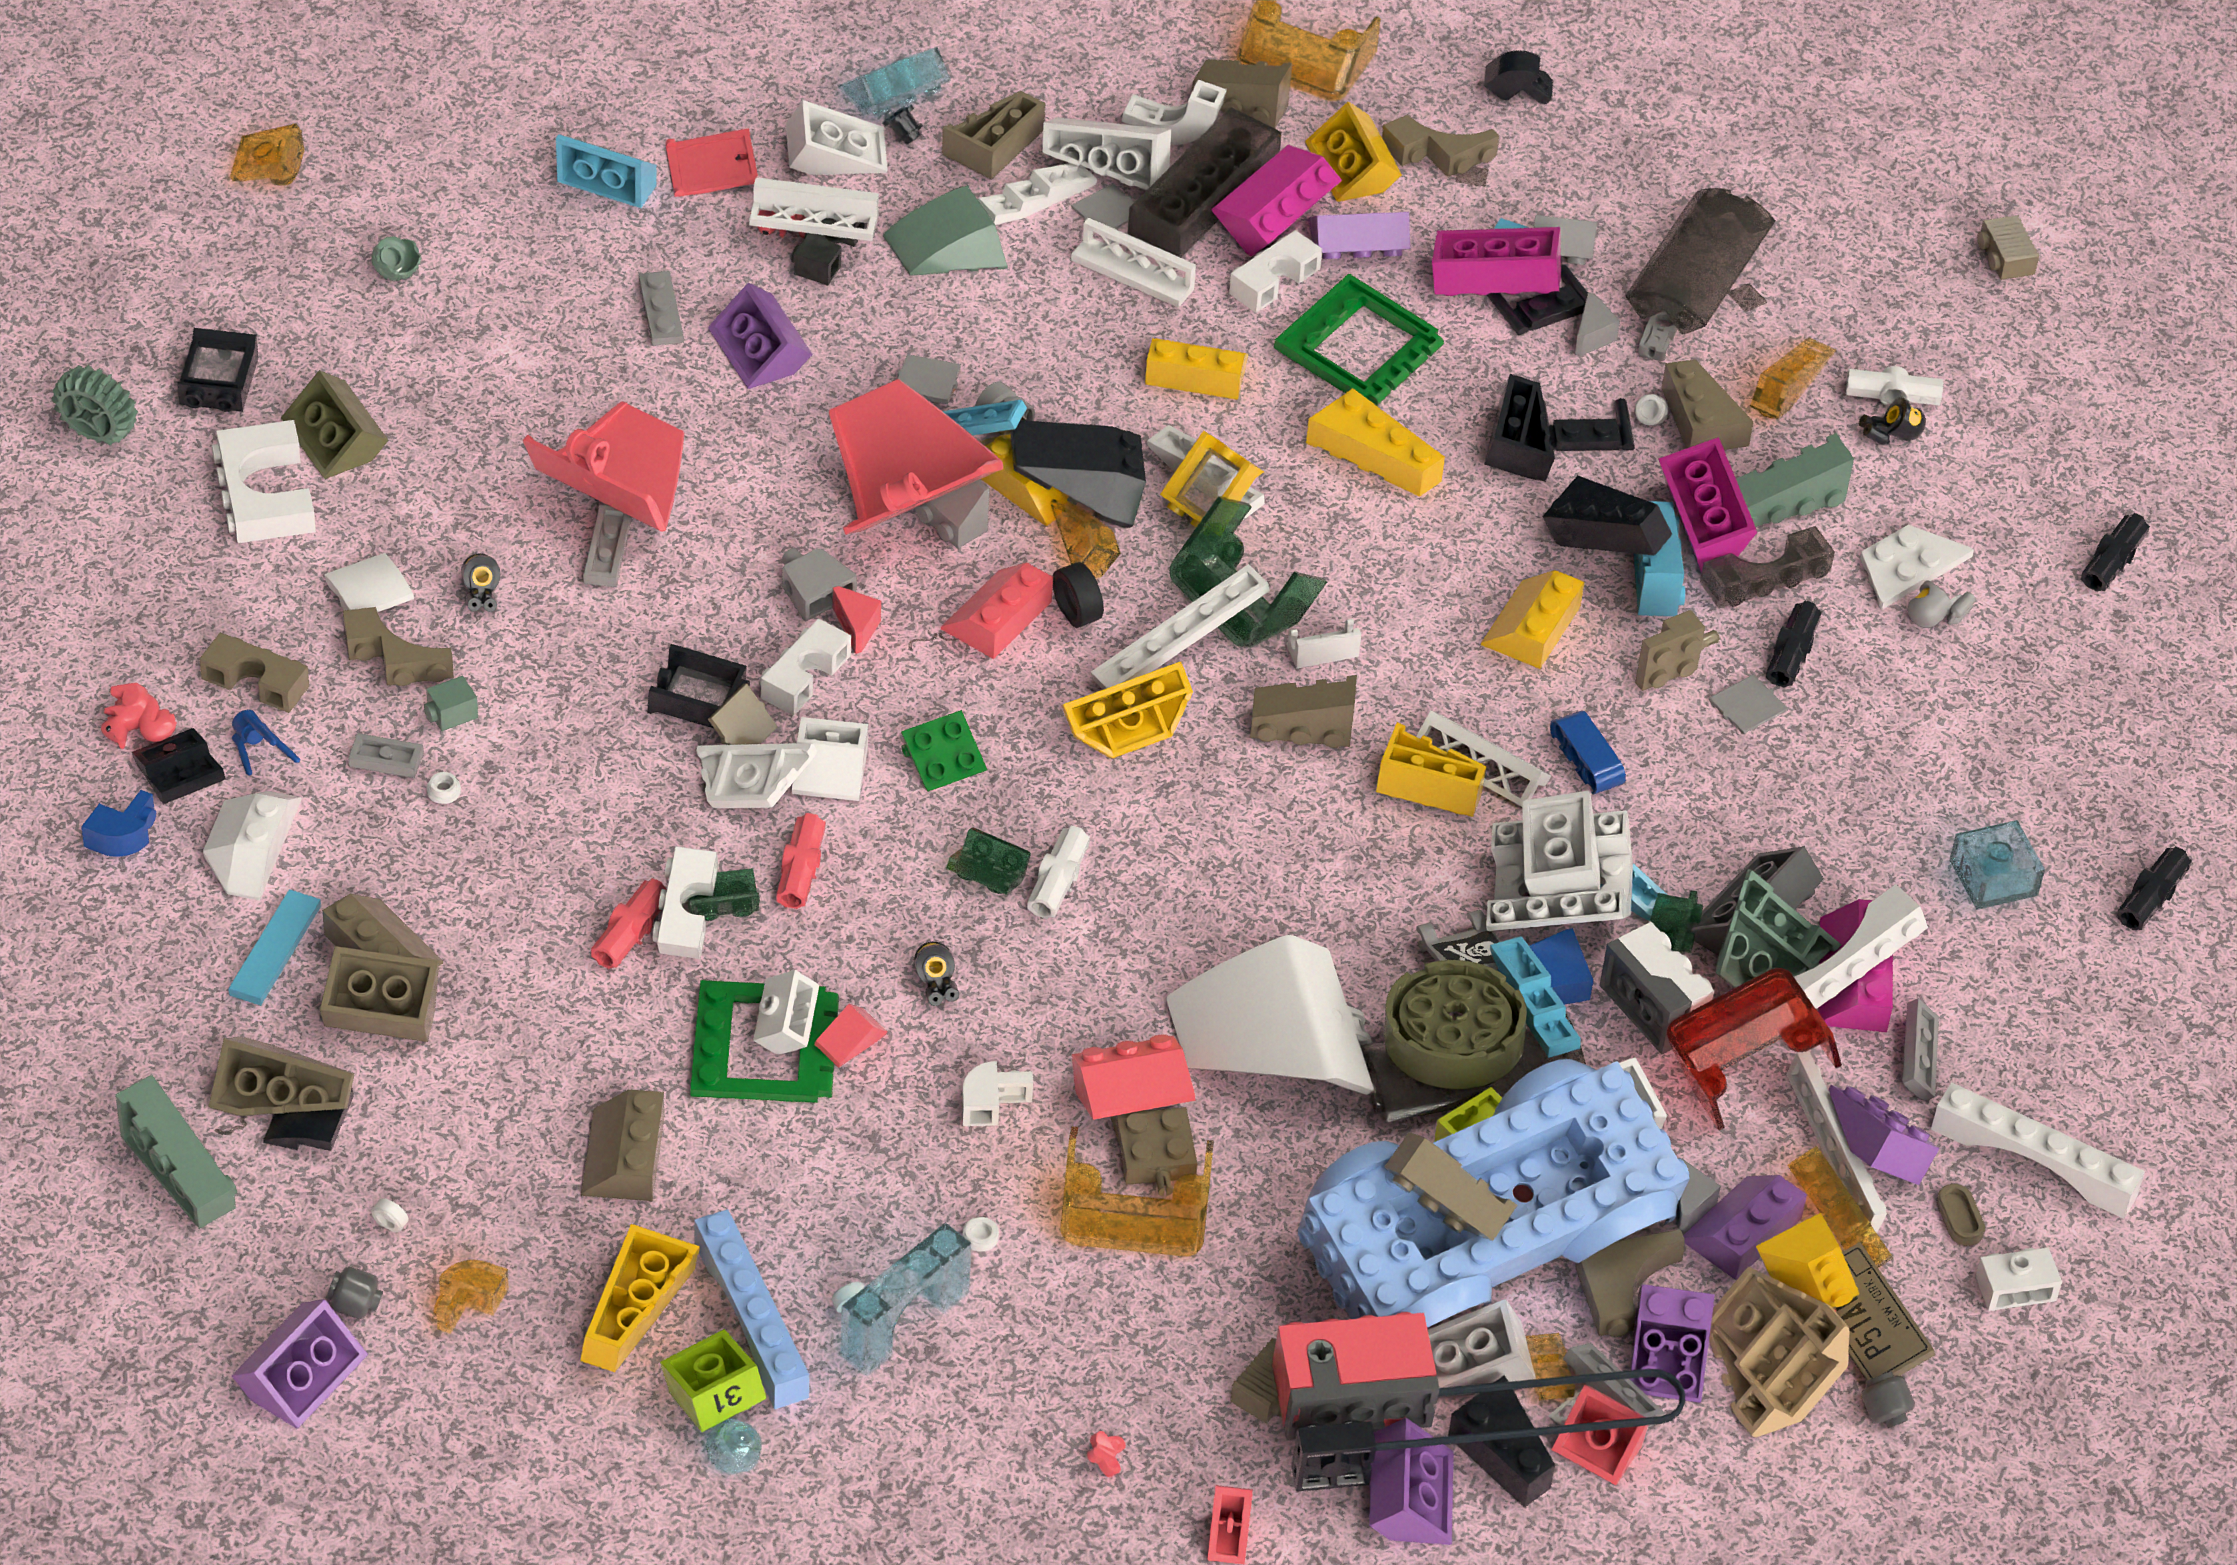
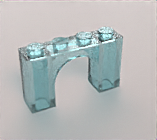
M945 1222L844 1303L841 1316V1357L867 1377L892 1357L895 1326L903 1311L916 1296L921 1295L944 1314L969 1294L972 1243Z

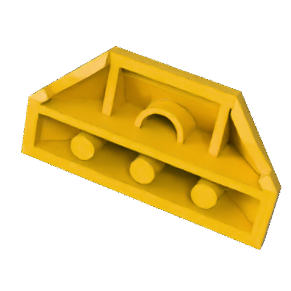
M1010 434L980 440L985 447L1003 461L1002 470L981 478L982 481L1045 526H1048L1069 510L1067 494L1053 486L1048 490L1014 471Z
M1180 661L1061 706L1073 736L1103 755L1113 759L1172 737L1193 694V690Z

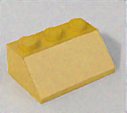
M1349 101L1305 140L1310 152L1323 156L1342 181L1331 190L1337 202L1383 193L1402 176L1371 116Z
M1152 338L1147 356L1145 385L1238 400L1249 354Z
M1557 570L1522 580L1482 640L1481 645L1541 669L1581 607L1585 582Z
M1821 1212L1756 1246L1770 1277L1822 1301L1832 1308L1844 1306L1853 1297L1860 1294L1841 1248Z

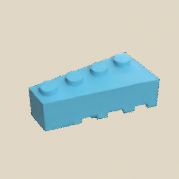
M1650 501L1658 504L1673 535L1655 556L1633 553L1638 615L1676 616L1679 605L1685 604V586H1682L1685 573L1681 555V539L1678 537L1679 515L1674 513L1673 502Z

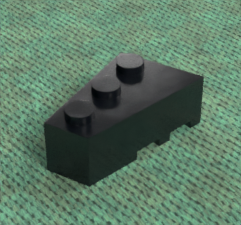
M1509 374L1500 397L1484 465L1529 479L1546 482L1555 460L1554 451L1550 448L1549 438L1551 435L1549 428H1546L1544 418L1546 410L1539 382Z
M1503 1375L1494 1383L1508 1382V1380ZM1513 1389L1480 1392L1451 1413L1448 1436L1534 1428ZM1539 1436L1456 1443L1463 1452L1524 1508L1551 1489L1555 1463Z

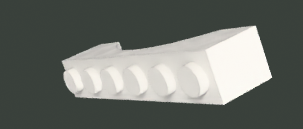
M1895 884L1868 904L1864 919L1856 933L1830 959L1797 976L1774 982L1759 983L1732 1002L1739 1023L1763 1047L1774 1039L1779 1038L1793 1025L1808 1017L1811 1012L1829 999L1834 998L1844 988L1863 977L1866 972L1884 959L1889 958L1895 951L1926 930L1928 926L1920 905Z
M1951 1082L1935 1111L1931 1130L1965 1146L1996 1147L2028 1157L2065 1179L2088 1203L2123 1219L2138 1196L2145 1173L2144 1170Z

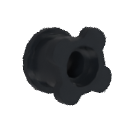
M912 104L900 108L882 122L884 127L891 126L897 135V142L904 141L906 144H909L921 135L919 130L923 125L922 123H917L911 114V111L914 109Z

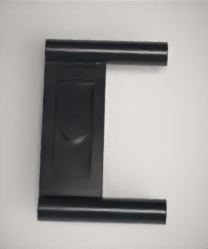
M1562 264L1561 279L1567 286L1559 288V291L1540 294L1517 302L1515 309L1510 306L1501 293H1489L1487 297L1519 336L1528 333V331L1583 314L1588 291L1567 265Z
M1619 398L1614 402L1617 420L1559 419L1553 420V425H1549L1546 402L1544 401L1546 410L1544 418L1546 428L1550 430L1549 443L1551 450L1598 451L1635 449L1629 411L1625 399Z

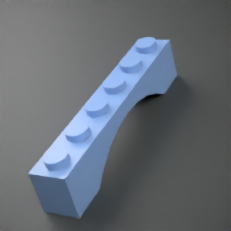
M726 1209L695 1219L694 1244L700 1246L699 1254L708 1273L718 1282L736 1313L754 1362L757 1365L762 1384L774 1409L808 1399V1370L729 1210Z

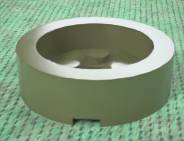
M1441 960L1424 964L1423 970L1411 975L1408 972L1402 975L1393 984L1388 993L1384 1024L1385 1048L1391 1060L1400 1070L1422 1083L1447 1089H1469L1487 1085L1508 1074L1522 1056L1527 1015L1525 1000L1519 989L1515 991L1506 982L1505 975L1488 966L1463 960ZM1450 1012H1459L1463 1015L1457 1016L1456 1020H1452V1016L1449 1014Z

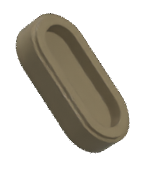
M1948 1184L1942 1187L1938 1193L1937 1206L1950 1237L1956 1243L1964 1246L1978 1244L1983 1238L1985 1224L1972 1193L1966 1187L1959 1184Z

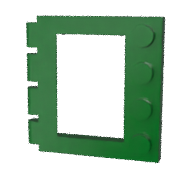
M1349 273L1275 339L1273 348L1342 392L1347 393L1351 389H1355L1377 406L1391 393V389L1395 390L1410 376V373L1415 372L1427 361L1428 356L1431 357L1444 345V340L1438 335L1439 329ZM1362 306L1414 336L1365 381L1357 378L1314 350Z
M700 980L690 1097L818 1103V1097L831 1098L834 1079L832 1073L834 1072L835 1064L814 1044L838 1016L839 995L835 992H826V986H819L808 1045L800 1049L798 1081L727 1078L733 1002L760 1003L765 983Z

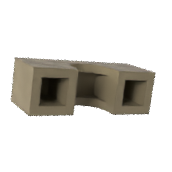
M221 632L200 657L202 680L231 690L243 678H259L260 702L288 713L291 712L309 688L307 665Z

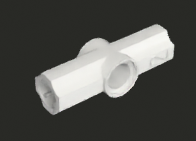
M1898 366L1885 368L1882 372L1848 369L1846 395L1877 398L1886 406L1887 403L1891 404L1898 397H1904L1912 403L1939 406L1941 404L1943 379L1911 376L1905 369Z
M1072 825L1069 828H1063L1051 854H1045L1040 865L1038 881L1028 900L1027 909L1034 915L1046 919L1055 917L1067 891L1072 892L1070 886L1073 881L1078 879L1080 863L1090 844V836L1082 828Z

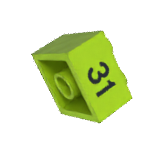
M725 1329L660 1361L669 1393L701 1432L717 1426L726 1419L744 1410H748L755 1404L767 1399L757 1365Z

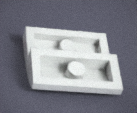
M385 553L324 574L327 585L339 597L343 610L376 607L377 612L414 599L413 592L407 581Z

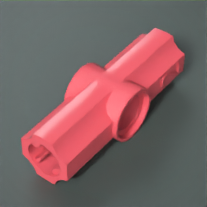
M805 813L803 816L797 817L791 842L785 846L781 866L782 876L776 901L784 907L795 909L804 907L808 900L812 879L817 877L815 876V871L820 866V848L826 828V822L821 820L817 814Z
M653 878L649 881L644 880L626 905L620 903L615 907L610 916L608 928L591 948V957L599 965L608 969L617 968L636 943L641 945L643 943L640 941L645 934H650L653 921L661 911L659 910L661 890H667L662 882Z

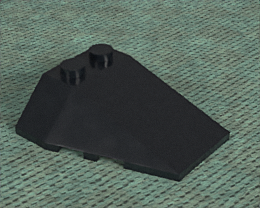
M1020 420L1017 427L1010 430L1014 471L1048 490L1053 486L1067 494V501L1076 505L1078 502H1081L1095 510L1093 516L1102 521L1124 528L1133 527L1146 484L1141 435L1106 425Z

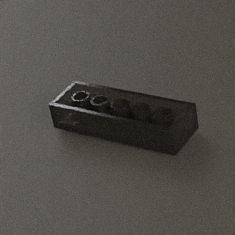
M1230 107L1129 207L1127 235L1181 258L1219 220L1211 209L1280 151L1282 132Z

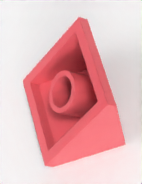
M1585 1384L1564 1425L1646 1417ZM1649 1425L1562 1433L1558 1435L1551 1450L1617 1485L1641 1449Z

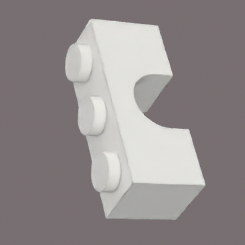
M1294 230L1286 237L1278 239L1274 245L1265 251L1256 254L1253 259L1243 266L1235 268L1230 276L1229 294L1257 313L1278 299L1279 277L1277 276H1287L1300 284L1319 271L1322 248Z
M818 618L810 628H805L801 632L798 640L790 648H786L782 652L779 660L771 668L764 670L759 681L761 685V699L794 716L813 696V675L806 672V670L818 669L832 676L851 656V635Z
M676 846L674 857H668L665 868V878H669L667 890H661L659 899V910H663L661 922H655L653 929V942H657L660 954L695 959L701 958L707 929L705 917L688 913L683 909V905L690 897L695 895L713 897L719 866L717 852Z

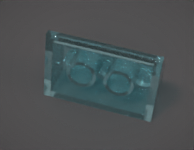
M937 46L912 54L837 86L863 115L873 113L876 118L891 112L890 106L899 102L900 107L917 101V94L924 92L926 96L942 91L941 84L949 82L951 79Z

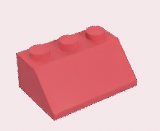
M1027 562L1001 569L941 626V630L994 659L1052 602L1053 577Z
M1160 1034L1146 1041H1122L1114 1047L1103 1049L1090 1047L1084 1049L1082 1053L1072 1054L1075 1091L1093 1120L1196 1101L1183 1048L1174 1036Z

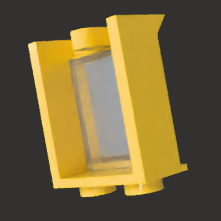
M1203 430L1160 495L1170 501L1166 507L1181 517L1185 513L1191 516L1193 519L1190 524L1206 534L1208 530L1219 534L1253 481L1264 471Z

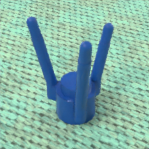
M243 710L234 717L232 727L236 733L232 736V740L237 745L246 775H252V769L244 744L254 745L261 742L263 738L270 745H276L295 763L300 762V758L270 731L253 710Z

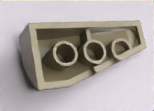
M243 1036L224 1038L208 1107L237 1116L345 1109L348 1106L355 1073L272 1044Z

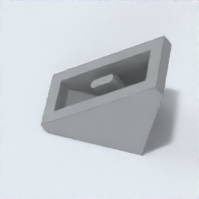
M1588 292L1576 343L1575 355L1578 356L1585 355L1617 341L1620 320L1594 293Z
M1680 1158L1685 1162L1690 1178L1676 1209L1677 1229H1681L1682 1234H1685L1717 1204L1721 1186L1683 1158Z

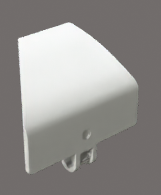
M1285 935L1261 944L1213 967L1170 993L1166 998L1188 1068L1321 1080L1365 1095L1374 1090L1362 1054L1367 1052L1373 1045L1370 1034L1365 1032L1363 1026L1365 1024L1364 1014L1362 1011L1346 1004L1330 951L1325 947L1294 935Z

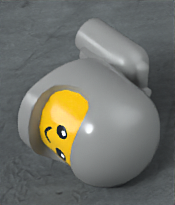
M1926 580L1920 586V593L1909 602L1907 611L1911 620L1921 628L1935 627L1946 616L1949 625L1958 624L1973 608L1976 598L1971 592L1967 591L1963 595L1959 594L1950 599L1937 585Z

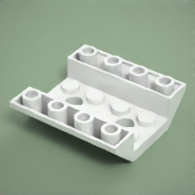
M1627 810L1593 814L1600 868V884H1603L1602 888L1597 891L1523 897L1522 895L1528 891L1524 880L1523 820L1493 823L1491 850L1496 864L1494 900H1488L1487 931L1624 919L1631 915L1633 858Z

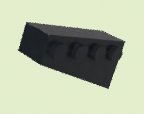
M1578 475L1564 492L1554 500L1552 506L1542 516L1555 543L1562 547L1655 556L1673 535L1658 504Z

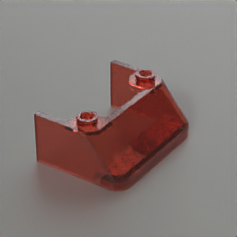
M1773 968L1675 1019L1667 1029L1670 1046L1695 1096L1718 1131L1725 1128L1716 1101L1727 1090V1080L1722 1070L1782 1039L1786 1046L1795 1052H1806L1820 1045L1836 1069L1842 1066L1832 1031L1791 972L1784 968Z

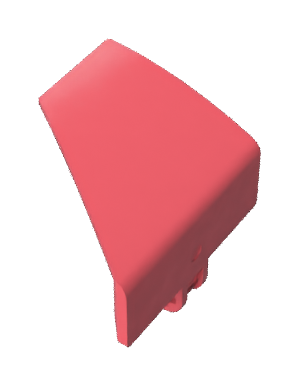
M900 379L829 410V416L847 472L858 520L851 521L843 527L845 535L864 531L1003 469V461Z
M620 402L586 431L583 429L574 430L568 437L566 446L558 451L535 441L529 435L523 439V443L536 470L663 532L667 529L680 472L684 431L626 402Z

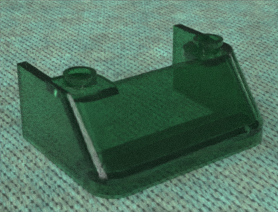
M1218 496L1172 561L1169 571L1170 578L1192 602L1238 572L1235 568L1243 558L1244 545L1234 532L1252 508L1249 503ZM1294 571L1271 604L1262 596L1222 623L1218 628L1233 644L1245 648L1254 647L1296 625L1325 587L1327 581L1321 577Z

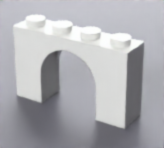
M294 420L216 431L218 444L212 445L213 459L215 464L221 463V467H217L219 487L226 486V490H221L224 510H231V513H226L229 533L235 532L237 543L316 532L314 508L309 488L279 493H262L250 489L243 483L249 475L258 470L300 463L299 441Z

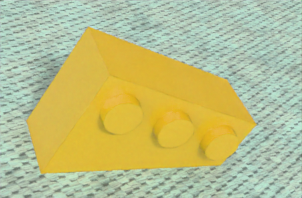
M1396 722L1381 760L1376 792L1393 798L1420 803L1424 806L1451 811L1459 815L1474 817L1482 794L1486 766L1451 748L1446 752L1432 745L1433 739L1425 735L1420 739L1406 732L1405 725Z

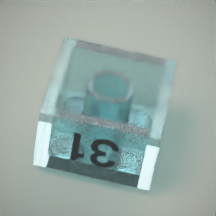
M2018 820L1955 834L1949 861L1976 910L2039 895L2045 868Z

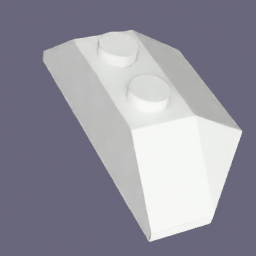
M265 791L224 800L204 847L203 855L226 894L260 901L301 802V797Z

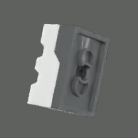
M1649 922L1607 943L1599 986L1661 1055L1706 1032L1714 994L1712 985L1706 978H1702L1700 974L1694 975L1692 973L1691 962L1685 955H1681L1679 951L1672 952L1671 942L1664 932H1660L1652 922Z

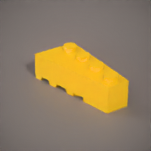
M1351 389L1308 419L1306 444L1323 448L1329 451L1330 455L1340 460L1344 458L1355 463L1359 469L1368 473L1369 471L1384 477L1385 481L1419 497L1442 482L1445 456L1355 389Z
M631 1224L585 1335L580 1361L616 1372L693 1273L700 1246Z

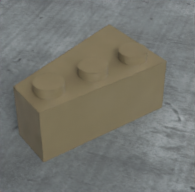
M1206 59L1193 80L1192 91L1198 80L1226 89V94L1219 111L1233 117L1238 116L1254 121L1258 125L1276 128L1289 103L1292 63L1284 62L1282 66H1268L1267 62L1258 61L1256 65H1244L1238 60Z
M1019 91L991 104L986 112L979 115L975 113L967 115L966 121L954 127L950 123L943 127L942 155L992 180L1043 132L1046 103L1023 91Z
M1696 359L1665 364L1661 389L1686 449L1719 437L1724 450L1749 446L1754 421Z
M1357 675L1347 676L1346 681L1327 683L1326 679L1316 680V685L1297 687L1296 683L1255 688L1250 738H1259L1265 742L1273 740L1290 741L1298 745L1307 743L1322 744L1331 748H1338L1340 746L1350 747Z
M1408 1132L1384 1167L1394 1175L1392 1182L1408 1193L1413 1190L1420 1196L1417 1202L1430 1212L1436 1213L1438 1210L1445 1216L1442 1222L1453 1231L1460 1234L1462 1230L1493 1241L1518 1205L1510 1199H1504L1493 1194L1488 1189L1490 1185L1481 1178L1476 1180L1461 1167V1163L1425 1137Z

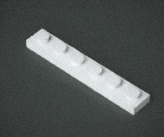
M1249 564L1091 671L1093 680L1104 690L1154 671L1270 591L1268 582Z
M1809 1051L1797 1052L1786 1075L1863 1237L1875 1235L1878 1233L1887 1215L1885 1204L1880 1200L1873 1186L1872 1177L1866 1171L1862 1160L1850 1151L1830 1092L1821 1077L1819 1066L1815 1064Z

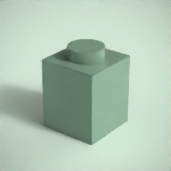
M463 675L426 689L427 703L424 704L426 717L430 723L436 722L441 731L478 718L477 696Z

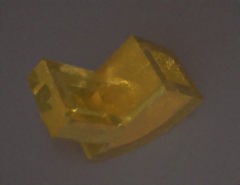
M465 1260L448 1267L439 1277L440 1296L434 1306L438 1330L451 1334L466 1307L494 1316L509 1289L508 1269L482 1260Z

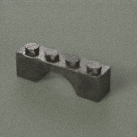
M1813 526L1788 534L1784 555L1772 562H1748L1732 553L1703 562L1700 584L1719 609L1729 605L1735 607L1747 599L1756 596L1766 597L1774 590L1783 587L1793 588L1801 581L1813 577L1820 579L1831 572L1835 551L1818 528Z

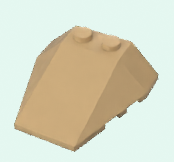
M1749 1266L1713 1308L1709 1341L1715 1358L1723 1357L1728 1374L1724 1373L1721 1377L1725 1386L1732 1385L1737 1402L1731 1403L1733 1413L1751 1436L1755 1438L1801 1422L1848 1367L1849 1327L1830 1305Z

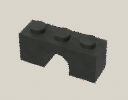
M831 218L821 220L823 224L829 225L837 222ZM856 222L852 224L854 228L867 229V223ZM806 233L801 245L795 246L791 256V262L794 263V275L828 286L841 267L842 246L835 243H843L854 247L858 239Z

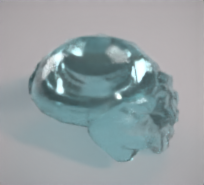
M727 1419L714 1426L710 1431L705 1449L708 1453V1460L711 1461V1464L715 1465L716 1470L733 1475L749 1471L757 1465L762 1450V1440L756 1428L750 1424L736 1419Z

